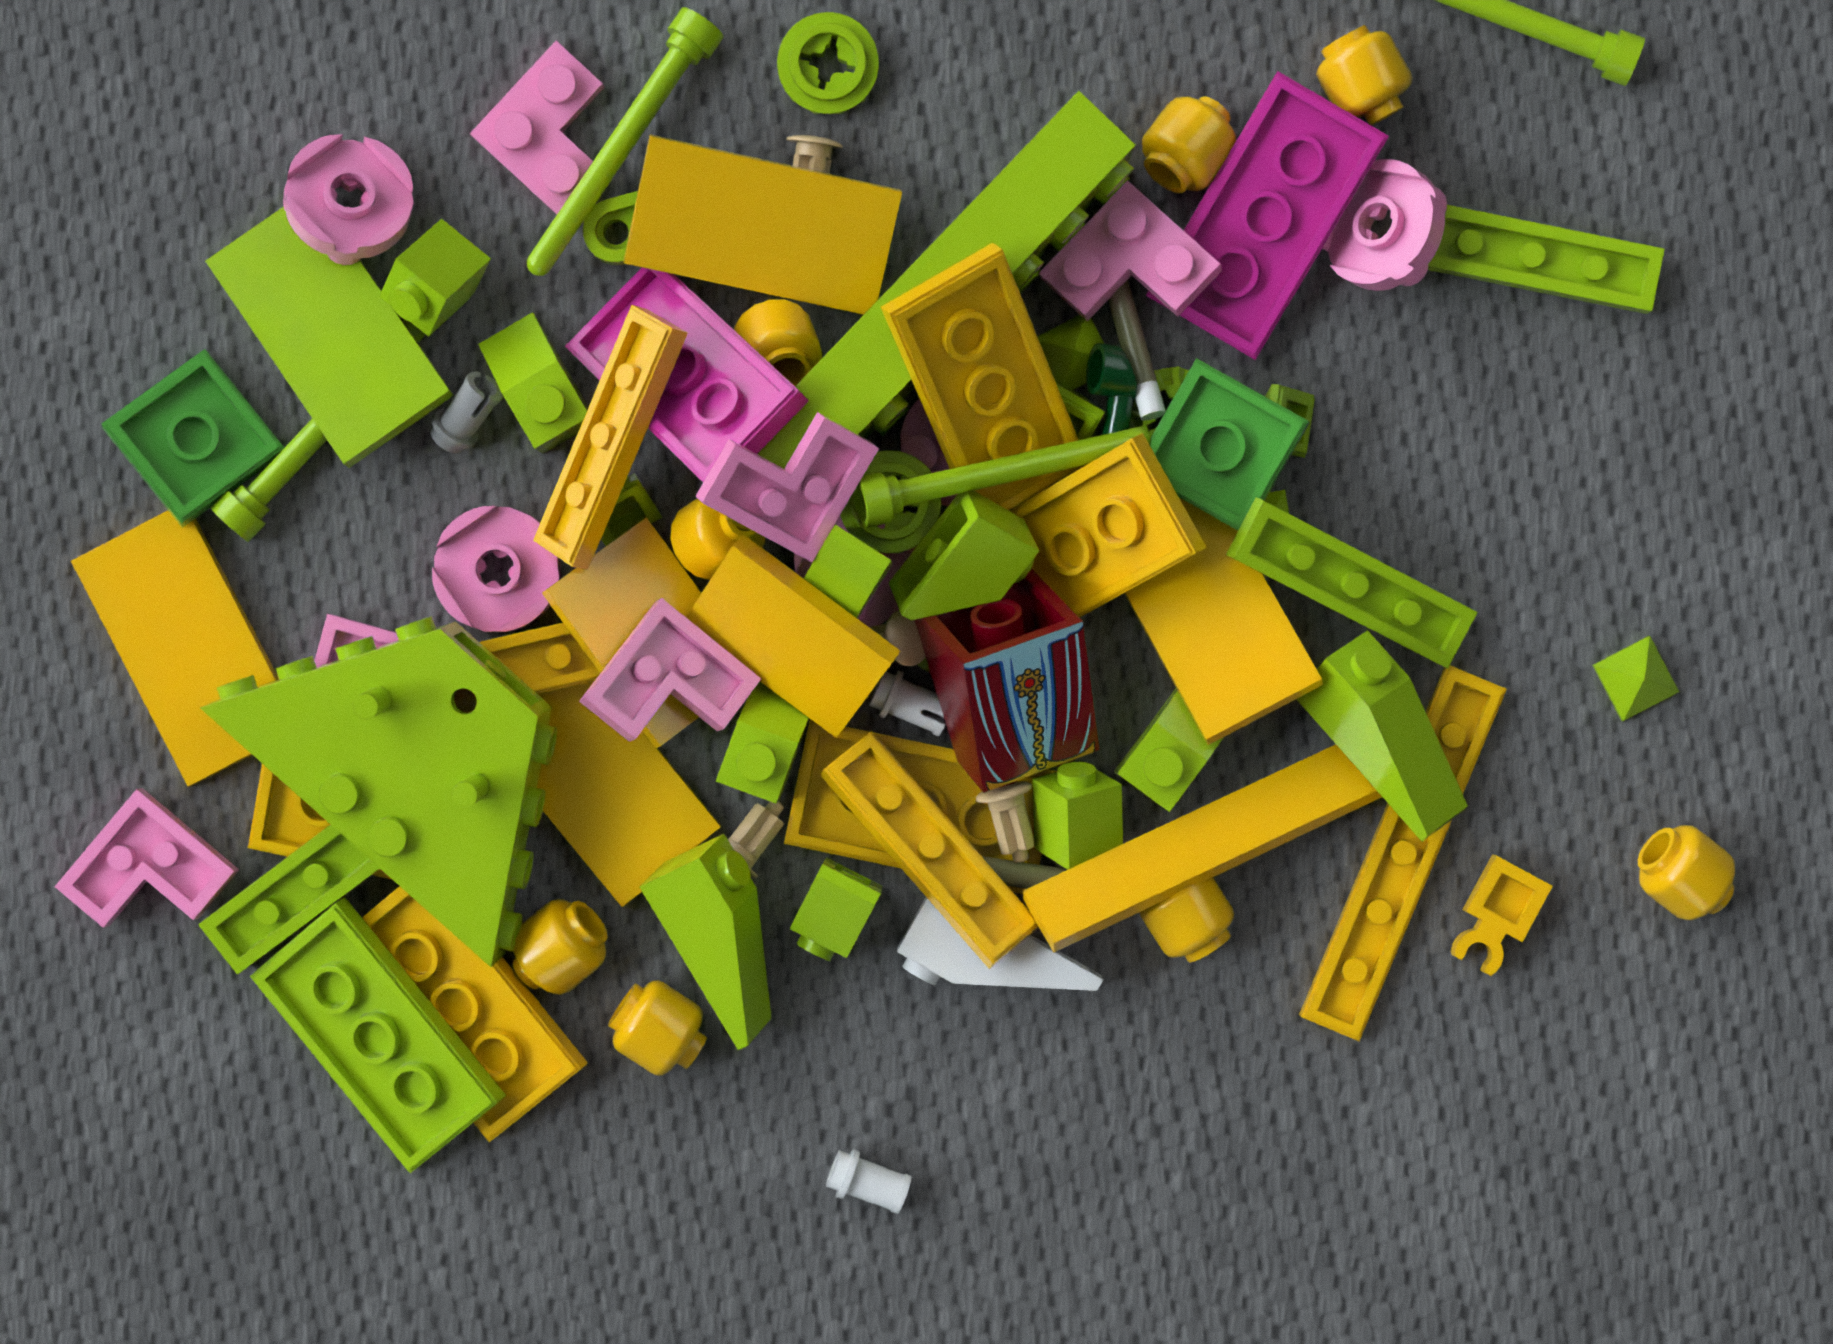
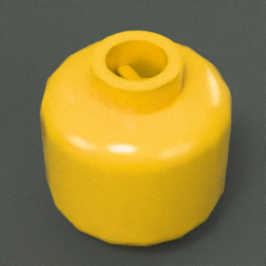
M1363 25L1321 50L1325 60L1317 68L1316 75L1330 102L1357 118L1364 116L1371 126L1388 118L1404 107L1398 96L1410 87L1413 77L1392 37L1387 32L1374 31L1370 33L1367 26Z
M1205 96L1200 97L1199 100L1192 97H1176L1168 103L1142 138V152L1146 158L1144 160V167L1152 179L1162 187L1175 193H1183L1186 190L1200 191L1209 186L1237 141L1234 130L1229 124L1231 117L1226 108L1216 100Z
M778 299L755 304L740 316L734 326V330L794 386L822 359V349L810 316L798 304L791 301Z
M698 498L680 509L671 524L670 540L676 557L683 567L693 575L707 580L712 578L731 547L742 534L762 548L765 544L764 536L703 504Z
M1680 825L1675 828H1663L1647 840L1639 853L1637 861L1640 868V886L1648 896L1677 918L1695 920L1708 913L1715 914L1721 911L1733 896V880L1736 874L1734 859L1724 848L1697 827Z
M1214 878L1185 888L1168 899L1139 912L1140 917L1162 951L1171 958L1185 956L1189 963L1209 955L1230 939L1231 934L1227 929L1232 923L1235 914Z
M564 899L547 902L522 923L515 939L513 952L516 958L513 960V968L517 976L525 985L532 989L541 987L547 992L558 995L571 991L603 964L606 957L605 942L608 938L605 925L593 909L583 902L574 901L571 903Z
M653 980L644 987L635 983L621 1000L608 1023V1026L615 1030L612 1041L615 1049L657 1076L665 1075L676 1064L687 1069L696 1059L707 1040V1036L698 1031L703 1021V1011L699 1005L659 980Z

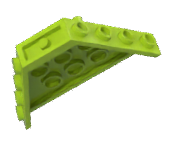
M430 616L395 628L398 637L397 641L376 647L373 636L366 637L335 648L339 660L317 667L312 655L277 667L276 671L279 680L257 686L254 675L217 687L220 699L200 707V709L490 967L506 954V950L514 951L515 939L522 925V914L514 912L518 888L524 890L527 887L534 860V853L525 850L529 827L538 826L545 803V790L537 788L541 764L548 765L552 759L557 739V727L549 725L552 707L456 621L436 627L433 617ZM459 689H468L474 693L477 704L472 712H462L456 707L454 696Z

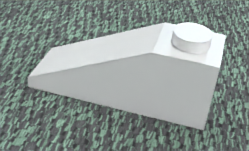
M925 897L897 947V952L907 957L902 967L934 986L939 978L942 977L953 984L1097 991L1103 981L1099 973L1060 951L1053 953L1048 944L1032 935L1028 936L991 969H988L927 897Z

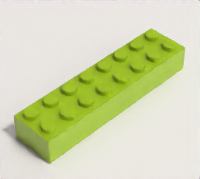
M1078 91L795 386L808 399L807 404L766 444L758 455L784 469L817 412L865 439L874 430L884 437L909 411L907 407L909 403L904 398L915 386L881 306L991 243L1003 249L1019 292L1022 294L1038 277L1041 271L1040 268L1044 262L1039 257L1051 245L1059 252L1085 225L1084 222L1089 217L1085 209L1095 199L1104 205L1127 180H1130L1128 176L1134 168L1129 164L1136 144Z

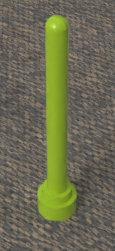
M1434 0L1593 60L1591 67L1602 71L1601 78L1622 86H1626L1629 82L1645 43L1644 37L1620 29L1618 34L1606 30L1604 35L1601 36L1508 0Z
M682 7L667 28L671 36L665 44L669 50L528 256L527 268L533 275L544 276L550 272L690 64L697 66L702 58L709 59L724 38L722 32L699 13Z
M403 321L419 343L426 334L410 321ZM311 419L247 488L241 484L234 492L226 491L210 507L226 525L245 541L249 542L265 526L266 522L262 518L270 511L266 506L267 503L327 441L314 420Z
M1136 427L899 481L894 475L884 477L881 472H874L863 475L852 494V502L860 525L863 528L891 523L893 515L901 514L903 507L907 505L1084 466L1141 433L1144 434L1150 445L1151 436L1146 429Z

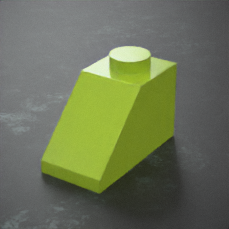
M533 312L478 344L501 393L534 449L544 454L578 434L589 406Z
M976 491L957 494L889 581V585L901 615L911 621L1001 600L1014 583L1020 582L1027 576L1039 549L1024 519Z
M835 524L804 579L858 619L893 564L889 558Z
M759 682L745 702L715 782L777 804L780 801L810 718Z
M826 857L790 927V930L801 935L796 944L827 961H831L834 953L847 958L881 895L883 885Z

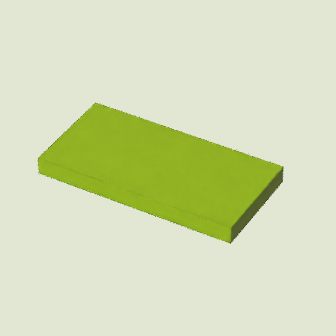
M284 206L205 260L346 467H352L454 396L400 316L388 303L379 297L382 290L360 260L353 265H341L332 261L327 254L320 253L311 248L292 229Z
M345 897L332 905L250 975L259 989L409 1173L413 1172L506 1096Z

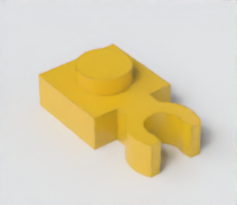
M1492 854L1462 909L1478 918L1473 928L1461 932L1455 938L1451 947V955L1462 960L1472 944L1481 942L1487 948V958L1482 963L1480 971L1489 976L1495 974L1502 965L1504 958L1501 944L1504 936L1507 934L1523 942L1553 886Z

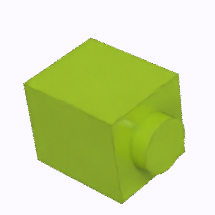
M441 218L396 258L379 297L388 303L400 317L410 321L427 336H430L475 293L491 258Z
M1086 762L1065 763L1058 767L1057 772L1032 779L1034 847L1037 851L1068 870L1123 844L1121 783L1103 774L1094 765Z

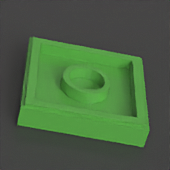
M206 349L202 350L101 424L105 433L182 528L209 509L226 491L235 490L270 464L284 449V446Z
M1196 358L1151 436L1150 447L1179 498L1230 527L1239 530L1255 498L1266 500L1310 422Z

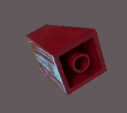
M1032 568L1027 576L1020 582L1014 583L999 601L915 620L957 762L983 793L1012 785L1025 777L1073 762L1079 757L1100 750L1083 621Z

